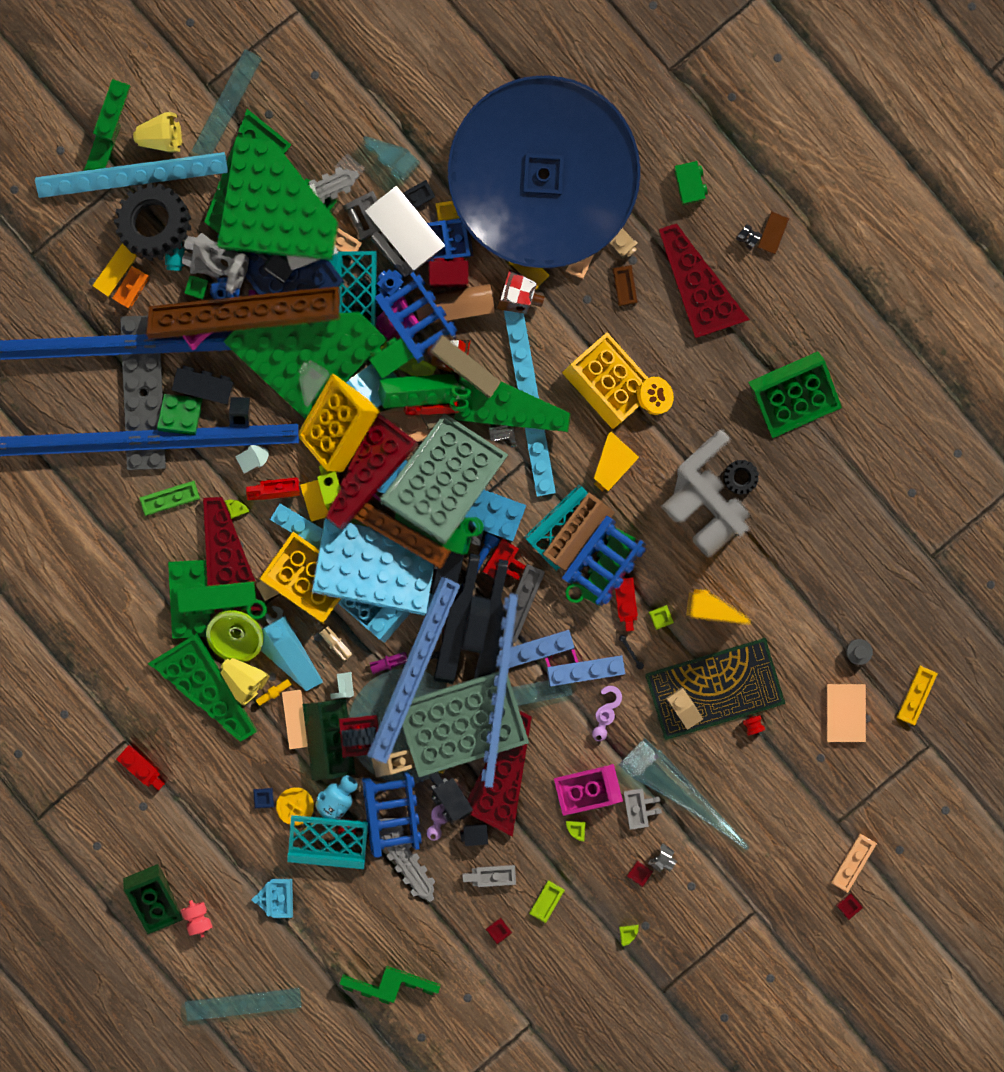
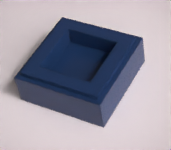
M273 788L253 789L255 809L274 807Z

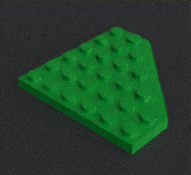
M236 137L218 248L333 261L338 222L274 141Z
M360 312L340 313V319L233 330L223 342L306 419L331 375L334 374L346 382L370 358V353L379 348L387 338Z

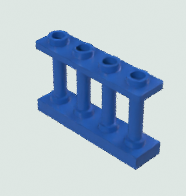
M412 272L410 274L413 279L412 282L389 297H383L380 293L375 296V299L417 362L420 363L425 360L422 355L425 353L424 350L435 344L441 335L445 337L450 334L453 339H456L455 332L457 329L452 322L448 323L444 318L446 313L443 308L435 305L433 301L436 298L430 290H425L423 285L426 283L420 274L416 276ZM418 287L424 296L401 312L397 311L394 313L391 308L393 303ZM429 302L435 312L411 328L407 327L405 329L402 325L403 319ZM439 318L445 328L421 344H415L412 340L415 337L414 334Z
M609 516L604 518L562 577V579L570 584L573 582L580 583L599 597L595 603L600 606L606 605L611 600V593L615 588L618 589L624 581L622 578L626 572L630 573L635 566L634 561L637 557L640 558L646 551L645 542L640 540L636 544L615 529L616 521ZM607 535H612L633 550L626 560L604 544L603 540ZM600 550L621 566L615 576L593 560L592 555L595 551ZM585 566H589L610 581L604 591L582 576L581 571Z
M403 772V780L379 784L373 783L369 777L362 778L370 850L374 857L382 856L381 850H384L385 847L412 843V847L418 850L419 844L422 843L421 834L417 832L419 817L417 813L415 814L414 806H417V800L412 792L415 783L413 776H410L408 772ZM405 787L406 798L380 803L375 801L374 794H377L379 791ZM407 806L408 817L386 821L377 820L379 810ZM403 825L410 826L411 835L386 840L379 836V831L385 828Z

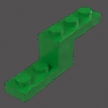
M114 79L111 80L93 132L96 137L84 171L107 168L121 128L119 120L131 85Z
M387 965L379 987L346 975H342L340 981L343 989L351 992L353 990L360 991V995L368 998L375 996L379 998L378 1001L385 1004L395 1002L401 982H405L404 985L415 989V987L422 988V992L429 995L438 994L441 987L439 983Z

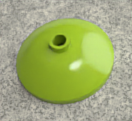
M221 612L212 618L207 627L206 636L209 646L218 656L225 660L234 658L241 662L249 661L262 648L263 632L261 627L253 618L243 612Z

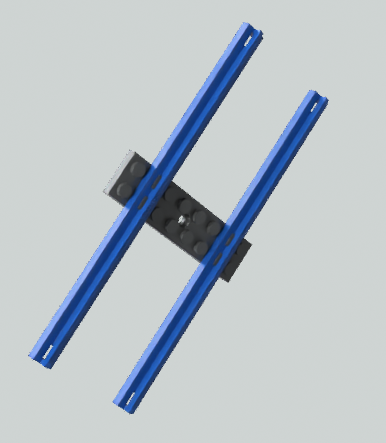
M148 316L120 317L121 335L0 340V352H2L0 353V360L122 355L125 431L0 437V448H6L0 449V456L126 451L127 470L166 469L165 449L299 443L298 424L197 428L196 436L158 431L157 426L163 402L161 353L231 350L223 341L232 331L214 332L206 337L195 350H192L182 336L148 339ZM142 389L147 391V395L144 397L140 395Z

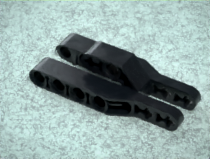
M470 553L463 588L455 597L446 618L434 681L454 683L461 647L462 650L479 653L477 667L474 669V679L495 673L497 657L500 652V636L504 634V629L501 628L502 619L506 617L501 597L508 568L507 560L498 559L490 598L473 595L480 555Z

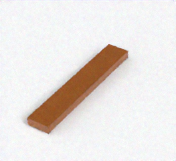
M366 503L353 517L439 568L443 567L451 552L369 503Z

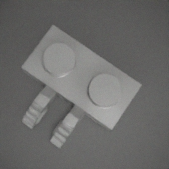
M643 788L623 791L630 830L649 827L647 816L662 813L661 808L646 811L645 806L648 803L659 802V797L644 799Z

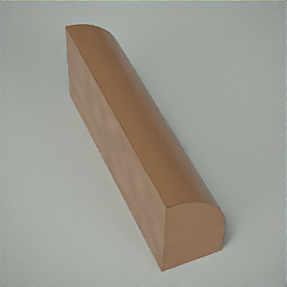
M490 284L432 293L436 298L433 301L437 307L441 306L445 311L446 316L444 318L447 322L495 314ZM424 295L415 296V302ZM429 302L417 310L419 322L435 312ZM438 318L437 320H435L434 322H432V323L429 324V325L439 324V323H442V322H441V320Z
M588 493L543 555L567 571L606 516L611 518L615 511L591 493Z

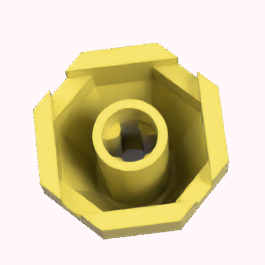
M172 112L163 113L137 126L136 131L133 133L135 143L145 148L170 153L180 152V148L177 147L182 145L181 126L179 122L174 120V118H177V115Z
M234 658L231 660L227 659L221 665V675L235 699L242 705H246L258 694L256 692L259 688L262 690L270 677L266 672Z

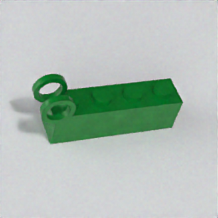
M454 374L383 378L379 381L378 396L383 408L450 403L451 409L463 412L469 407V402L466 399L471 394L469 387L458 384ZM461 389L466 391L467 394L461 395L457 394V392ZM462 402L465 404V406L458 407L455 406L453 403Z
M397 512L395 515L396 520L446 549L460 554H468L472 537L479 536L484 530V524L481 519L477 517L465 518L444 544ZM471 521L476 524L474 533H471L468 529Z
M615 528L633 542L636 541V538L619 530L618 528ZM607 535L605 540L608 543L606 546L626 559L631 549L612 535ZM600 550L596 555L599 558L597 563L615 576L621 566ZM589 568L587 572L590 575L588 580L604 591L610 581L592 568ZM574 583L566 588L565 595L570 602L578 603L585 598L598 605L595 602L599 597L584 586ZM576 586L581 589L582 594L579 599L573 600L569 596V590Z
M255 582L177 589L179 612H184V616L196 615L195 611L203 610V614L215 613L214 609L222 608V612L234 611V607L241 606L242 610H247L248 615L253 619L263 618L267 613L265 602L257 600ZM254 603H259L263 607V613L260 616H255L251 612V607Z

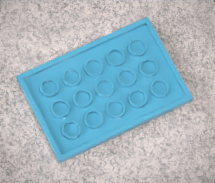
M325 518L312 593L425 616L434 564L370 527L348 523L343 530H340Z

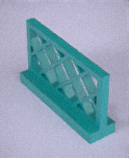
M346 251L334 254L333 261L330 260L340 276L344 278L349 274L355 280L348 288L344 284L339 286L340 313L352 312L350 309L358 302L364 308L361 314L363 315L367 311L371 315V323L376 327L377 252ZM343 256H351L355 260L348 269L343 265ZM364 256H372V263L367 268L359 262ZM357 263L365 270L358 278L350 272ZM366 273L372 278L367 288L359 281ZM356 283L364 289L358 297L350 291ZM366 292L371 296V303L367 307L359 300ZM347 293L355 299L348 307L343 303V297Z
M579 484L524 536L555 571L560 567L543 555L546 549H540L536 543L541 538H549L550 545L552 539L556 537L552 536V528L555 525L564 526L566 524V515L569 512H575L576 509L573 508L576 505L578 508L580 501L588 494Z
M291 815L287 862L364 869L368 822ZM295 822H303L307 827L299 832L295 827ZM322 824L326 829L318 833L313 826ZM338 825L342 826L345 831L337 835L332 828ZM355 827L364 828L363 833L358 837L351 831ZM309 829L315 835L310 841L303 836ZM328 831L335 837L329 843L322 837ZM347 833L354 839L348 845L341 839ZM300 838L305 845L293 847V841ZM319 839L324 844V847L315 849L312 843ZM338 841L344 848L336 851L331 845ZM358 843L362 848V853L353 852L350 847Z

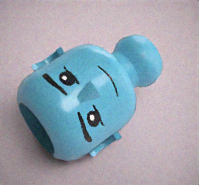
M347 775L342 777L340 785H328L324 791L318 794L315 803L318 813L324 818L340 820L353 803L350 793L357 789V781Z

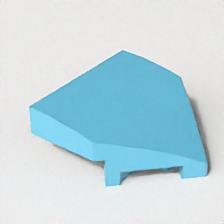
M272 879L251 900L258 904L268 917L292 918V879Z

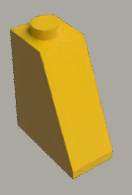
M612 432L607 435L593 478L596 481L594 485L602 492L604 490L608 492L639 458Z

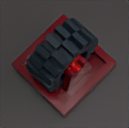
M378 715L339 719L343 757L368 755L379 729Z

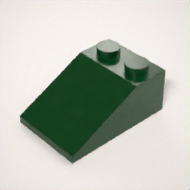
M159 864L123 878L124 892L147 934L183 920Z

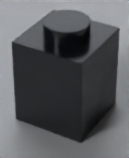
M250 397L230 398V427H249Z
M487 824L464 825V830H460L461 842H465V846L487 845Z

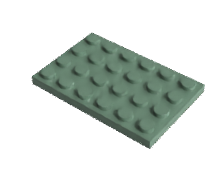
M443 414L381 498L380 502L445 544L507 459L508 454L453 418Z
M499 671L413 698L402 726L418 777L483 758L485 750L489 751L490 743H486L488 731H492L489 717L490 712L494 713L495 705H491L493 693H497L494 679L495 674L499 675ZM508 674L497 753L529 743Z

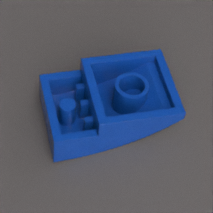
M461 219L427 223L445 247L426 263L433 261V258H445V261L458 257H474L471 235Z

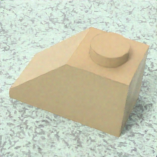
M682 687L666 697L687 730L703 720L694 703Z
M410 749L391 753L387 763L372 758L376 777L416 768Z

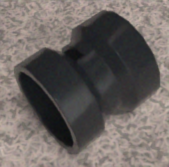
M746 224L736 240L744 242L746 247L752 250L762 234L753 231L752 227Z

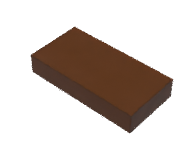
M771 211L757 248L776 254L789 218Z
M632 265L613 268L618 306L637 304Z

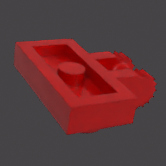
M502 539L483 572L494 578L498 559L507 560L508 566L511 562L520 569H525L526 566L514 559L519 548ZM507 569V574L517 580L520 576L516 572Z

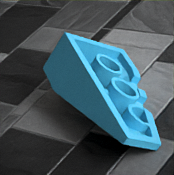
M285 616L261 629L263 632L261 651L305 691L323 682Z

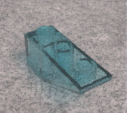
M367 136L363 137L365 141L364 146L371 153L375 151L379 155L377 159L384 166L388 164L393 169L391 173L398 180L402 178L405 181L421 165L420 161L406 148Z

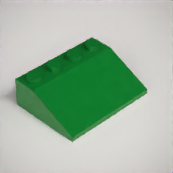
M818 351L748 382L772 438L842 408L826 362Z

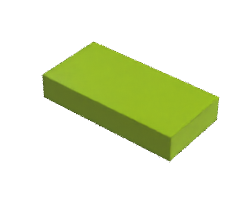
M548 880L529 914L546 923L565 889Z

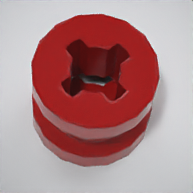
M761 715L743 720V724L747 727V736L766 730L761 724Z

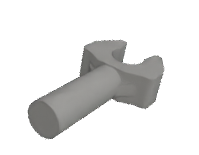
M272 606L273 610L278 614L276 618H272L266 613V620L269 624L283 617L284 610L282 608Z

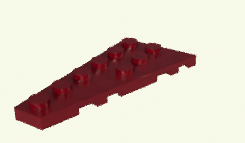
M676 223L658 229L694 338L696 339L749 321L750 319L732 298L710 266L707 265L679 225Z
M378 413L363 441L357 448L348 468L349 472L346 478L343 479L342 487L338 495L335 496L326 518L340 530H343L418 446L417 441Z
M223 497L203 498L208 586L255 582L257 600L264 602L256 586V580ZM254 603L251 611L263 610V607L259 603ZM241 606L234 607V611H247L242 610ZM222 608L214 609L215 613L222 612Z
M519 710L527 737L529 738L532 716ZM527 744L497 753L493 787H485V781H481V771L467 798L473 809L472 816L512 837Z

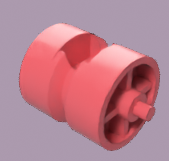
M190 900V905L180 911L183 919L189 921L186 927L189 936L200 934L202 938L204 937V932L213 928L211 920L204 916L207 913L205 903L195 904Z

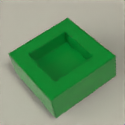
M190 275L184 294L204 299L209 281Z

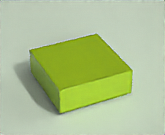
M667 605L649 612L656 630L674 623Z

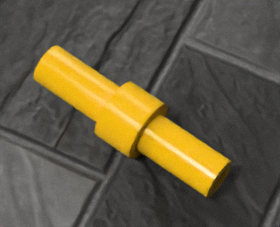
M286 679L276 687L272 686L269 688L267 693L256 699V702L261 706L270 699L280 696L279 693L292 684Z

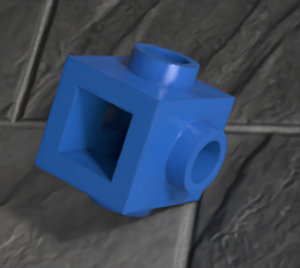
M390 269L387 272L383 271L377 278L379 281L377 283L378 291L385 297L391 296L403 288V276L396 270L393 272ZM392 279L394 284L388 286L387 280Z
M228 277L218 278L217 282L211 284L210 293L214 299L238 297L240 289L236 288L233 293L226 291Z

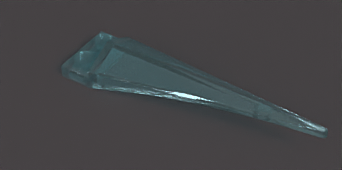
M645 738L619 763V766L632 778L689 810L744 849H749L748 844L660 749L657 750Z

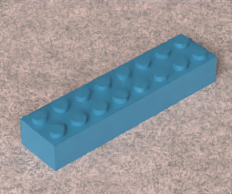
M404 460L377 491L385 494L408 461ZM484 490L463 520L468 517H477L484 524L483 531L513 541L526 505ZM471 521L469 526L476 528V524Z

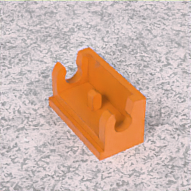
M131 266L112 299L131 310L150 277Z

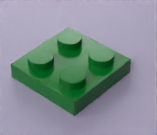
M164 394L157 426L158 431L196 436L203 403L202 398Z

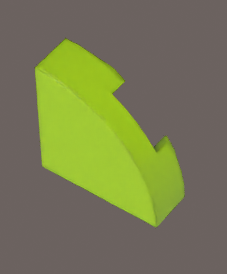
M225 500L231 519L250 512L246 505L238 500Z
M566 821L569 833L575 839L584 842L585 822Z
M638 924L619 927L622 947L629 945L635 939L639 929Z

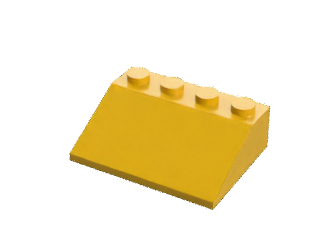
M608 332L562 372L612 429L617 427L640 406L637 391L642 382L648 379Z
M332 374L300 428L299 439L326 471L344 472L379 411L368 398Z
M292 532L260 580L324 623L341 598L312 593L319 549Z
M694 589L693 593L689 592L687 616L750 624V619L717 597L709 595L710 591Z

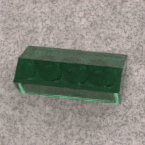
M346 698L302 704L312 780H326L356 774L354 757H343L339 719L348 718Z

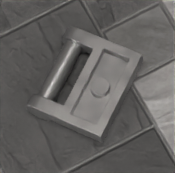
M373 191L342 206L344 211H347L358 233L357 238L359 241L373 235L377 231H381L365 212L378 201ZM358 205L370 228L366 231L354 210V207Z

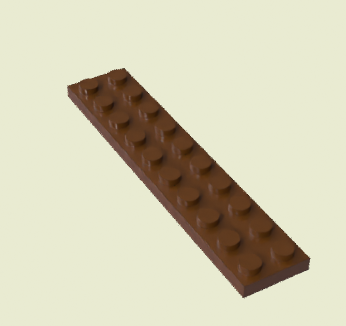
M337 286L149 306L147 336L148 339L338 320L340 319V289Z

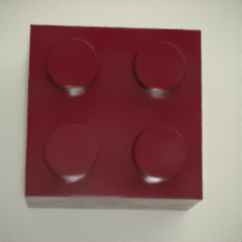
M433 258V261H429L430 288L468 287V261H464V258H453V261H445V258Z

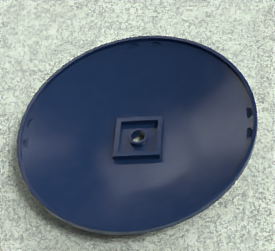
M531 76L513 80L499 86L485 95L471 108L457 129L452 142L448 162V182L453 205L459 218L469 233L483 247L496 256L514 264L533 268H556L577 263L594 255L609 244L620 232L628 220L637 199L640 184V159L636 141L630 127L621 113L607 98L589 86L575 80L557 76ZM541 169L549 171L547 179H541L538 176V172Z

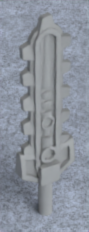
M339 167L335 169L334 175L329 176L326 173L322 175L321 181L311 180L309 185L314 184L319 199L325 204V199L328 197L334 200L338 198V193L344 191L346 194L351 192V186H353L359 174L357 170H342Z
M377 813V820L380 821L397 819L385 817L382 818L381 815ZM402 826L385 828L379 831V836L383 840L402 837L404 829ZM408 843L385 847L389 851L388 859L395 860L397 863L395 866L396 871H402L405 875L403 878L404 883H410L413 889L410 891L412 895H418L429 902L434 900L433 884L435 880L433 877L428 878L425 874L428 869L425 865L420 866L417 862L420 858L418 854H412L409 850L412 845Z

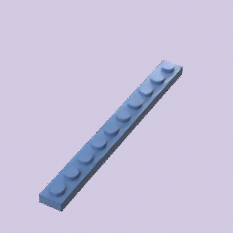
M441 577L368 753L369 757L383 763L388 761L446 621L450 607L460 587L459 584L447 578Z
M511 593L509 598H505L504 603L507 617L502 619L501 628L505 629L504 636H500L499 641L502 655L497 657L496 667H500L499 675L495 674L494 679L497 693L492 695L491 705H495L494 713L490 712L489 717L492 731L487 733L486 743H490L489 751L485 750L484 762H487V768L483 769L481 781H485V787H493L518 598L517 594Z

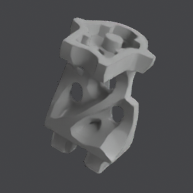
M201 233L197 238L191 236L186 238L184 248L193 250V252H185L182 264L190 267L191 274L203 273L219 278L220 275H227L226 291L233 293L236 288H241L248 270L249 257H246L245 254H239L236 250L219 249L217 242L210 240ZM222 259L228 262V267L222 265Z

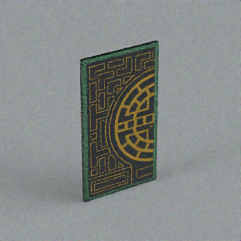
M766 638L645 674L665 740L785 704ZM681 687L686 691L703 720L688 730L666 699V697Z

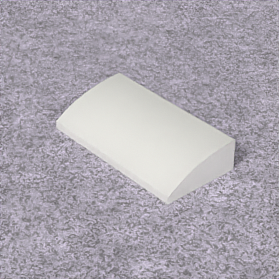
M397 186L365 211L414 271L418 270L445 247L443 242Z

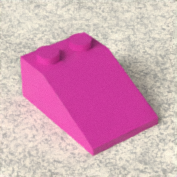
M614 764L554 778L563 816L623 801Z

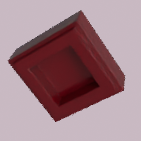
M637 860L627 874V877L643 887L653 871Z
M851 893L836 904L848 920L863 909Z
M501 917L486 928V931L496 944H499L512 934V931Z

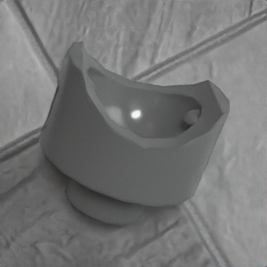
M854 639L847 644L846 655L852 663L863 665L871 659L873 649L867 641Z
M662 843L660 847L661 854L650 859L648 864L658 872H661L663 868L670 872L677 863L672 858L675 851Z

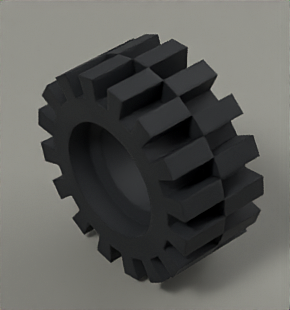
M737 460L727 466L723 479L729 491L742 495L756 488L759 481V473L753 463L747 460ZM738 470L746 471L749 476L747 483L743 485L737 484L734 480L735 472Z

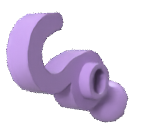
M606 686L601 690L602 694L614 692L616 699L612 703L601 706L596 711V720L599 724L592 731V736L596 741L601 742L606 739V725L611 724L615 718L612 709L619 706L622 701L621 691L615 686ZM598 735L601 736V739H600V740H597V739H596V737H597Z
M436 806L432 810L431 818L434 824L427 830V837L433 841L441 837L442 831L440 827L446 823L441 814L443 811L440 806ZM431 834L435 835V839H431Z

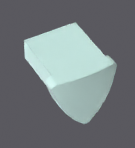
M251 445L248 447V450L235 457L243 473H247L256 467L260 468L266 463L269 450L259 445Z
M351 672L337 674L339 693H331V699L353 697Z

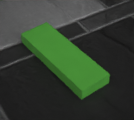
M191 481L140 497L139 499L144 515L148 516L198 500L200 496L195 481Z

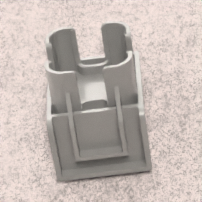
M722 430L710 437L678 467L674 494L661 505L662 509L674 522L685 520L702 503L711 511L715 517L692 539L693 543L707 557H711L733 536H741L749 529L744 520L750 514L744 506L735 498L733 500L730 499L726 503L717 492L724 485L709 469L701 475L697 472L701 465L730 440Z

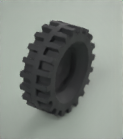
M152 183L147 184L145 189L141 185L138 186V191L134 194L129 191L127 193L129 198L126 201L124 199L120 201L122 204L121 209L116 208L115 213L118 215V219H114V224L117 226L116 234L120 237V241L132 254H136L138 258L143 259V257H146L149 261H153L154 257L164 260V255L169 254L170 257L173 256V250L176 247L181 250L183 246L180 243L188 237L186 233L187 230L191 231L192 226L189 224V220L192 219L188 213L189 209L178 194L169 187L166 189L162 184L154 187ZM151 205L164 207L169 215L166 228L160 234L153 237L140 235L135 227L138 214L144 208Z

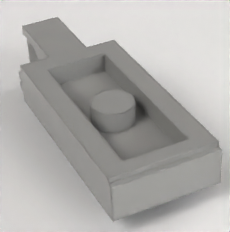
M377 231L371 236V241L403 278H406L413 272L409 264L400 259L402 256L396 248L392 249L388 245L389 240L383 233L379 234Z
M515 865L472 868V873H462V881L473 882V886L478 887L516 885Z

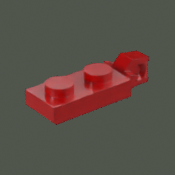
M457 402L453 403L455 406L459 407ZM450 403L404 407L405 415L459 413L450 408Z
M294 477L260 481V484L256 486L246 487L247 500L300 496L299 479Z
M633 577L623 578L624 581L618 589L615 588L618 618H620V622H625L626 632L634 631L633 621L637 620L638 615Z
M128 745L117 757L116 760L144 785L149 787L152 784L158 790L165 785L158 778L160 775L158 769L131 745Z

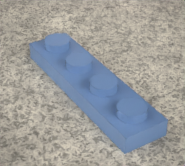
M566 630L511 647L508 668L573 649L574 644L570 631Z
M622 655L546 667L549 686L625 675Z

